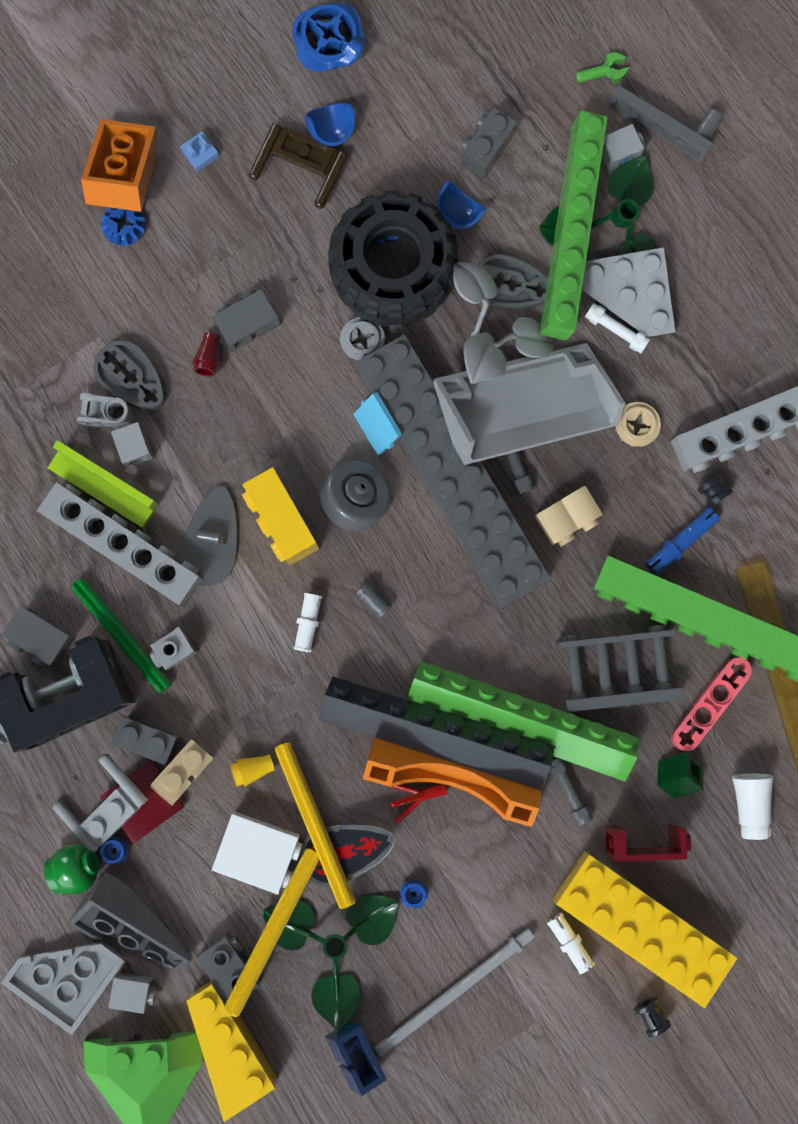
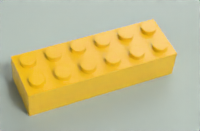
M586 851L583 852L552 898L556 905L703 1008H706L738 959Z

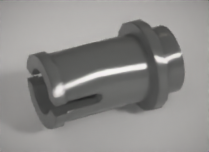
M367 582L356 595L359 597L358 601L362 600L379 619L392 605L374 589V584L371 586Z

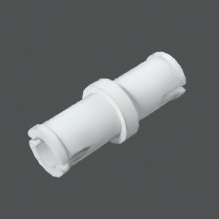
M304 593L301 616L297 618L296 622L299 626L293 649L312 652L315 628L319 627L317 618L322 596Z
M563 913L553 917L554 920L550 919L547 922V925L550 926L561 943L560 949L563 953L567 952L578 969L579 974L588 971L587 967L592 968L595 962L592 961L581 944L582 939L580 935H575L564 918Z

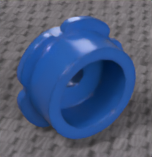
M112 836L100 847L102 860L109 865L123 863L126 860V853L129 851L126 841H122L118 836ZM112 848H116L117 852L112 853Z
M417 879L404 883L400 888L401 902L406 907H413L414 909L422 907L425 904V899L428 898L427 887L423 886L422 882ZM415 891L417 895L413 897L411 892Z

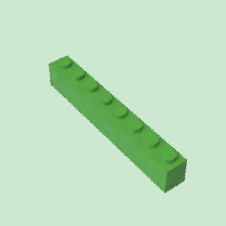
M580 111L571 126L539 334L542 336L567 340L576 331L608 116Z
M607 556L593 586V589L598 591L597 597L609 602H613L615 598L624 602L623 608L637 614L640 613V610L651 614L650 619L666 625L667 621L678 625L677 631L692 637L694 633L705 637L704 642L720 648L721 644L732 648L731 654L745 660L748 659V656L759 660V666L771 671H775L777 667L786 671L785 677L798 682L797 635L613 557Z
M422 661L418 665L407 700L555 746L554 757L622 781H626L638 758L640 738Z

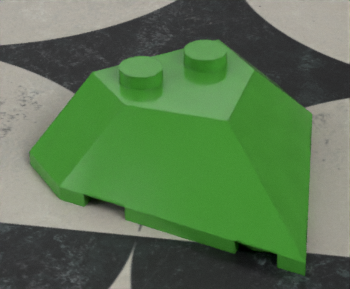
M196 1031L172 1033L169 1039L114 1043V1037L85 1039L83 1041L85 1072L123 1124H168L203 1062V1053Z

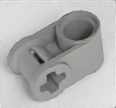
M90 393L80 394L82 405L80 417L76 419V422L79 424L93 427L117 428L121 423L134 420L133 409L120 398ZM123 407V415L118 419H114V411L117 408Z

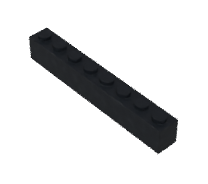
M333 676L324 695L319 720L539 790L543 789L552 765L555 746Z

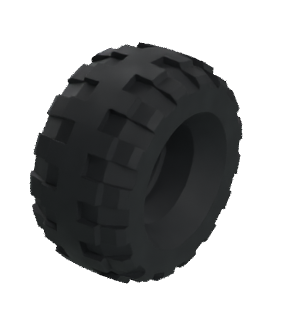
M385 191V195L376 197L372 194L361 199V203L355 207H349L342 215V219L337 227H334L328 250L329 272L338 297L359 318L364 321L366 319L377 323L378 326L389 327L390 325H402V327L412 325L415 321L422 318L426 319L435 313L436 309L446 301L454 285L453 267L455 263L459 262L455 232L450 222L448 223L442 216V212L434 204L431 205L422 201L420 196L412 193L408 196L400 195L397 191ZM397 236L412 242L420 252V263L417 269L411 274L398 279L384 278L373 272L367 264V252L375 242L382 238Z

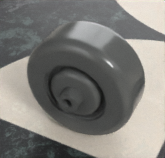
M362 461L340 463L331 470L320 489V502L325 514L333 523L350 531H363L373 527L386 514L390 506L391 492L385 477L375 467Z

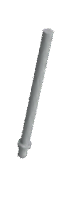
M529 928L515 938L513 936L510 937L508 944L377 1044L374 1048L378 1055L382 1057L514 953H521L523 951L522 947L535 938Z

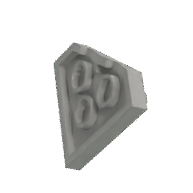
M664 247L586 261L582 285L585 293L636 330L645 334L646 337L675 333Z
M104 942L31 954L18 958L1 984L70 1035H73L127 959Z

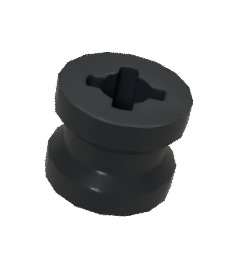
M721 473L697 489L700 494L705 495L709 507L714 506L734 492L731 487L724 484V477Z

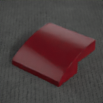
M151 760L128 776L148 799L121 827L132 844H135L184 808L179 799L171 806L150 787L160 775V772ZM116 784L101 795V800L104 802L120 785Z

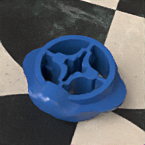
M331 3L305 10L296 18L293 24L292 35L297 49V56L301 64L308 70L325 72L349 66L355 63L363 54L365 37L361 28L360 17L356 10L348 4ZM330 19L331 21L321 22L320 20ZM341 25L349 32L350 43L346 42L345 37L340 34ZM308 32L312 33V37L318 41L316 50L308 43L306 38ZM328 52L338 53L337 55H326Z

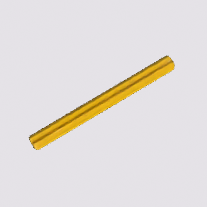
M289 742L280 744L275 748L276 755L340 909H345L355 904V898L294 750Z
M308 848L305 849L223 1008L227 1014L233 1017L240 1015L319 861L317 852Z

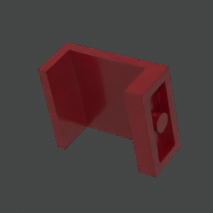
M668 823L669 847L627 848L626 830L617 825H605L606 855L615 862L688 859L687 852L691 851L692 848L691 836L689 833H686L685 828L674 823Z

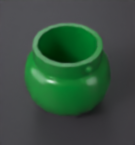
M69 844L58 849L44 863V877L50 890L55 894L65 895L66 893L76 895L90 889L100 869L98 857L93 851H90L81 844Z

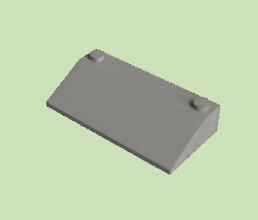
M587 343L555 350L541 358L525 357L506 362V371L496 379L471 384L468 373L465 371L435 378L433 382L452 444L464 465L618 426L625 406V401Z

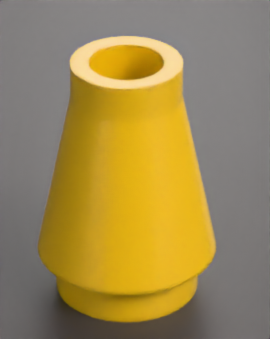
M270 754L261 757L236 759V763L230 764L237 787L241 785L246 787L264 775L275 771Z

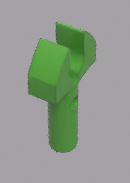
M616 52L606 54L604 65L578 71L576 79L581 83L606 76L611 79L612 84L620 83L625 78L629 67L616 70L612 66L625 63L626 57Z

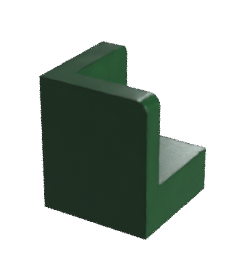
M689 752L659 760L657 786L674 799L703 791V765Z

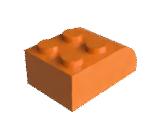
M100 120L81 178L86 204L142 211L156 159L157 133L155 126Z

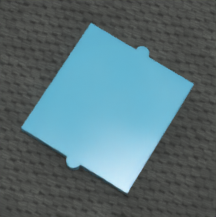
M378 392L373 393L368 399L361 401V406L353 414L378 456L387 449L394 447V442L403 435Z

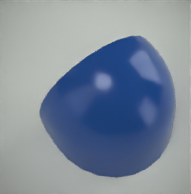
M348 103L330 104L315 108L304 114L310 134L323 145L336 146L344 143L349 139L355 127L354 109Z
M450 180L442 187L436 201V207L454 229L471 227L482 217L487 209L461 191Z

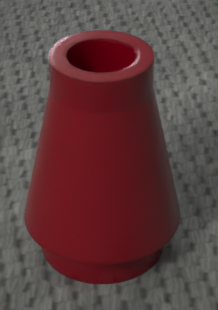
M209 332L204 333L201 344L192 361L193 371L196 374L213 377L216 375V371L220 369L219 335Z

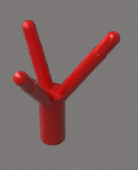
M403 784L391 787L414 794L390 803L392 807L412 802L394 822L399 824L423 801L447 795L445 784L424 789Z

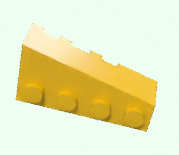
M210 981L189 996L187 1005L221 1115L225 1122L274 1090L278 1077L240 1015L233 1017L223 1010L226 1002L212 981Z

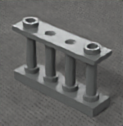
M665 625L648 627V633L586 640H580V635L563 636V642L556 643V649L567 648L572 687L570 700H563L564 712L682 700V688H673V683L669 682L664 637L675 636V631H666ZM652 639L658 680V684H655L656 690L645 691L644 686H641L636 640ZM624 642L629 687L625 694H616V690L612 689L607 644ZM595 645L601 691H598V697L587 698V692H584L578 647Z

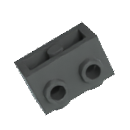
M494 107L488 115L484 113L476 125L477 132L473 138L468 136L461 147L463 152L461 165L482 179H485L513 138L517 121Z
M229 932L200 952L196 957L225 1002H227L248 961L243 954L245 948L237 936L232 938ZM260 976L252 991L259 987L262 981Z

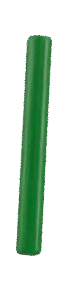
M83 578L74 582L71 589L155 690L158 693L165 692L171 686L169 679L157 668L149 655L88 582Z

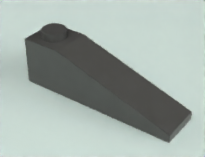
M106 872L94 883L67 923L94 940L102 942L104 938L119 943V950L127 952L128 949L139 951L145 960L177 973L192 959L189 952L129 886L122 883L118 877L109 875Z

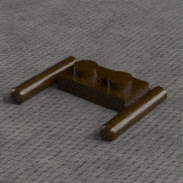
M272 123L249 172V178L253 181L259 179L272 153L280 159L326 177L314 202L316 208L323 209L348 155L341 151H335L330 146L323 145L286 127L282 128L279 124Z

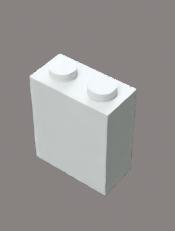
M234 812L231 815L212 871L279 894L282 887L286 888L293 872L288 870L291 860L297 861L303 845L298 842L300 835Z

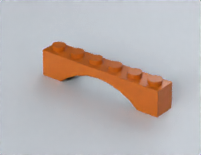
M375 737L363 776L364 780L389 787L412 782H435L453 786L481 799L503 819L532 827L539 811L542 790Z

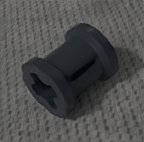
M657 997L647 998L634 1007L635 1013L640 1014L647 1027L646 1034L648 1037L658 1036L671 1027L670 1021L664 1018L658 1006L659 1000Z

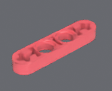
M732 658L722 666L674 728L671 734V741L676 749L691 751L699 745L749 680L752 668L747 660ZM741 664V672L744 674L743 676H735L732 679L731 683L736 684L733 688L729 682L721 678L723 675L726 679L730 678L734 673V670L731 668L732 665L737 666ZM717 685H722L727 689V697L721 702L715 700L712 694L714 687ZM701 707L706 708L710 713V719L705 724L698 723L695 718L696 711ZM690 721L693 726L700 728L701 731L698 733L697 730H693L689 735L691 743L681 745V737L678 735L680 732L687 733L691 729V726L687 725V722Z

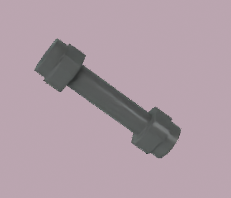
M518 451L507 454L516 478L514 485L518 494L522 495L533 491L535 488L531 475H526Z
M557 757L553 758L550 773L552 776L557 777L573 809L571 814L577 825L581 826L593 819L588 805H583L566 770L569 768L566 762Z

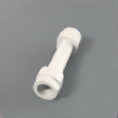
M593 303L585 318L594 325L600 323L629 342V348L641 354L650 339L640 331L638 334L631 331L605 314L606 309Z

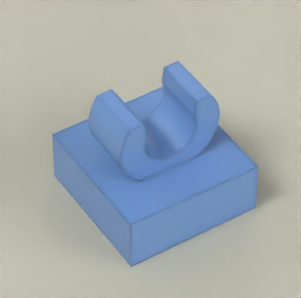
M202 131L180 146L182 153L196 172H199L219 158L217 150Z

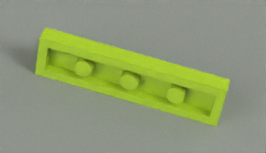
M57 440L53 448L58 452L47 467L48 469L143 529L146 527L159 504Z

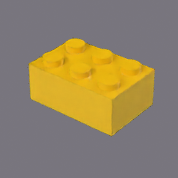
M273 467L242 484L246 492L241 495L253 513L258 511L260 517L256 521L266 537L272 536L275 542L271 543L270 546L280 562L286 560L291 566L319 550L317 543Z

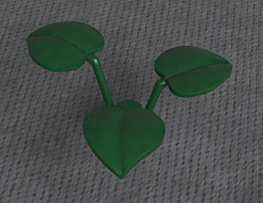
M643 156L621 164L611 173L607 184L608 192L611 197L621 199V201L611 213L592 222L591 228H594L611 220L616 227L627 228L625 236L627 244L622 245L617 250L616 256L658 248L654 240L646 234H638L631 240L632 229H634L632 222L639 216V207L646 204L653 193V180L649 171L648 159ZM559 206L553 209L539 225L541 235L551 246L554 243Z
M371 895L355 900V904L349 906L345 914L346 921L353 928L343 937L338 934H331L326 938L309 931L315 922L314 913L308 904L298 900L276 943L286 950H299L304 946L306 936L322 944L324 954L333 960V977H321L313 986L311 999L318 1014L336 1030L341 1029L349 1022L360 1000V987L355 977L350 974L338 976V959L346 953V941L355 933L358 939L366 945L381 944L389 937L394 927L395 914L398 903L391 898ZM276 905L266 907L263 910L265 926Z

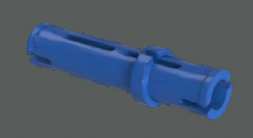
M707 507L703 513L671 541L667 540L662 544L663 548L645 562L648 570L650 571L653 568L651 573L658 576L674 560L678 561L687 548L720 521L717 513L712 515L711 513L714 510Z

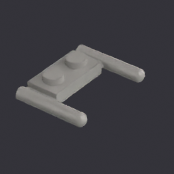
M109 754L101 755L99 762L120 787L82 824L62 801H57L53 805V810L82 844L94 853L148 801Z

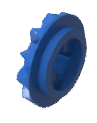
M107 207V211L101 216V229L105 237L113 244L119 246L134 244L145 232L146 220L142 211ZM127 215L126 219L131 225H124L119 231V225L115 221L122 220Z

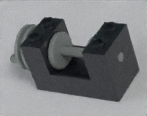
M92 636L76 641V647L68 650L71 655L69 664L73 675L41 689L30 676L19 675V673L11 674L10 672L0 675V745L9 741L13 753L29 751L134 704V699L109 641L99 639L98 637L92 638ZM78 685L79 691L51 704H46L45 699Z

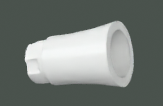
M751 773L732 776L737 799L739 824L741 825V835L744 839L762 840L768 839L771 835L773 775Z

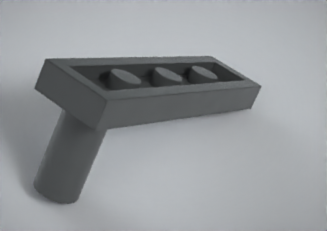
M620 85L613 92L608 105L702 163L713 145L709 141L711 136L723 120L720 112L710 109L694 132Z

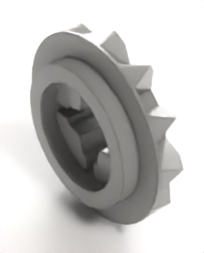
M357 317L347 322L340 334V343L342 350L349 358L359 361L383 347L385 335L382 327L378 326L377 323L367 319L364 321ZM357 330H359L364 337H370V339L367 340V349H365V347H363L361 343H355V341L358 340Z

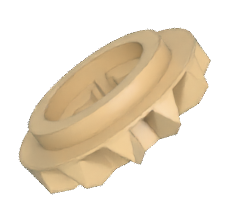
M629 403L624 406L615 431L620 436L621 441L626 442L631 447H644L653 442L658 436L661 428L660 417L656 410L646 403ZM639 414H641V424L647 428H641L634 435V426L627 422H634Z

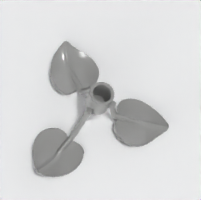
M467 262L454 264L453 280L459 295L470 303L479 304L482 302L483 305L475 329L466 340L463 350L465 366L471 384L496 379L506 371V359L498 347L510 340H516L517 350L527 357L541 358L553 351L554 346L551 338L539 335L541 324L529 317L518 318L512 325L514 334H509L494 343V338L489 333H480L479 331L489 306L488 299H492L497 295L496 284L486 270L475 264Z

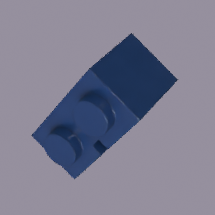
M349 1021L341 1029H335L324 1036L336 1061L342 1063L339 1067L350 1090L363 1096L387 1080L360 1025Z

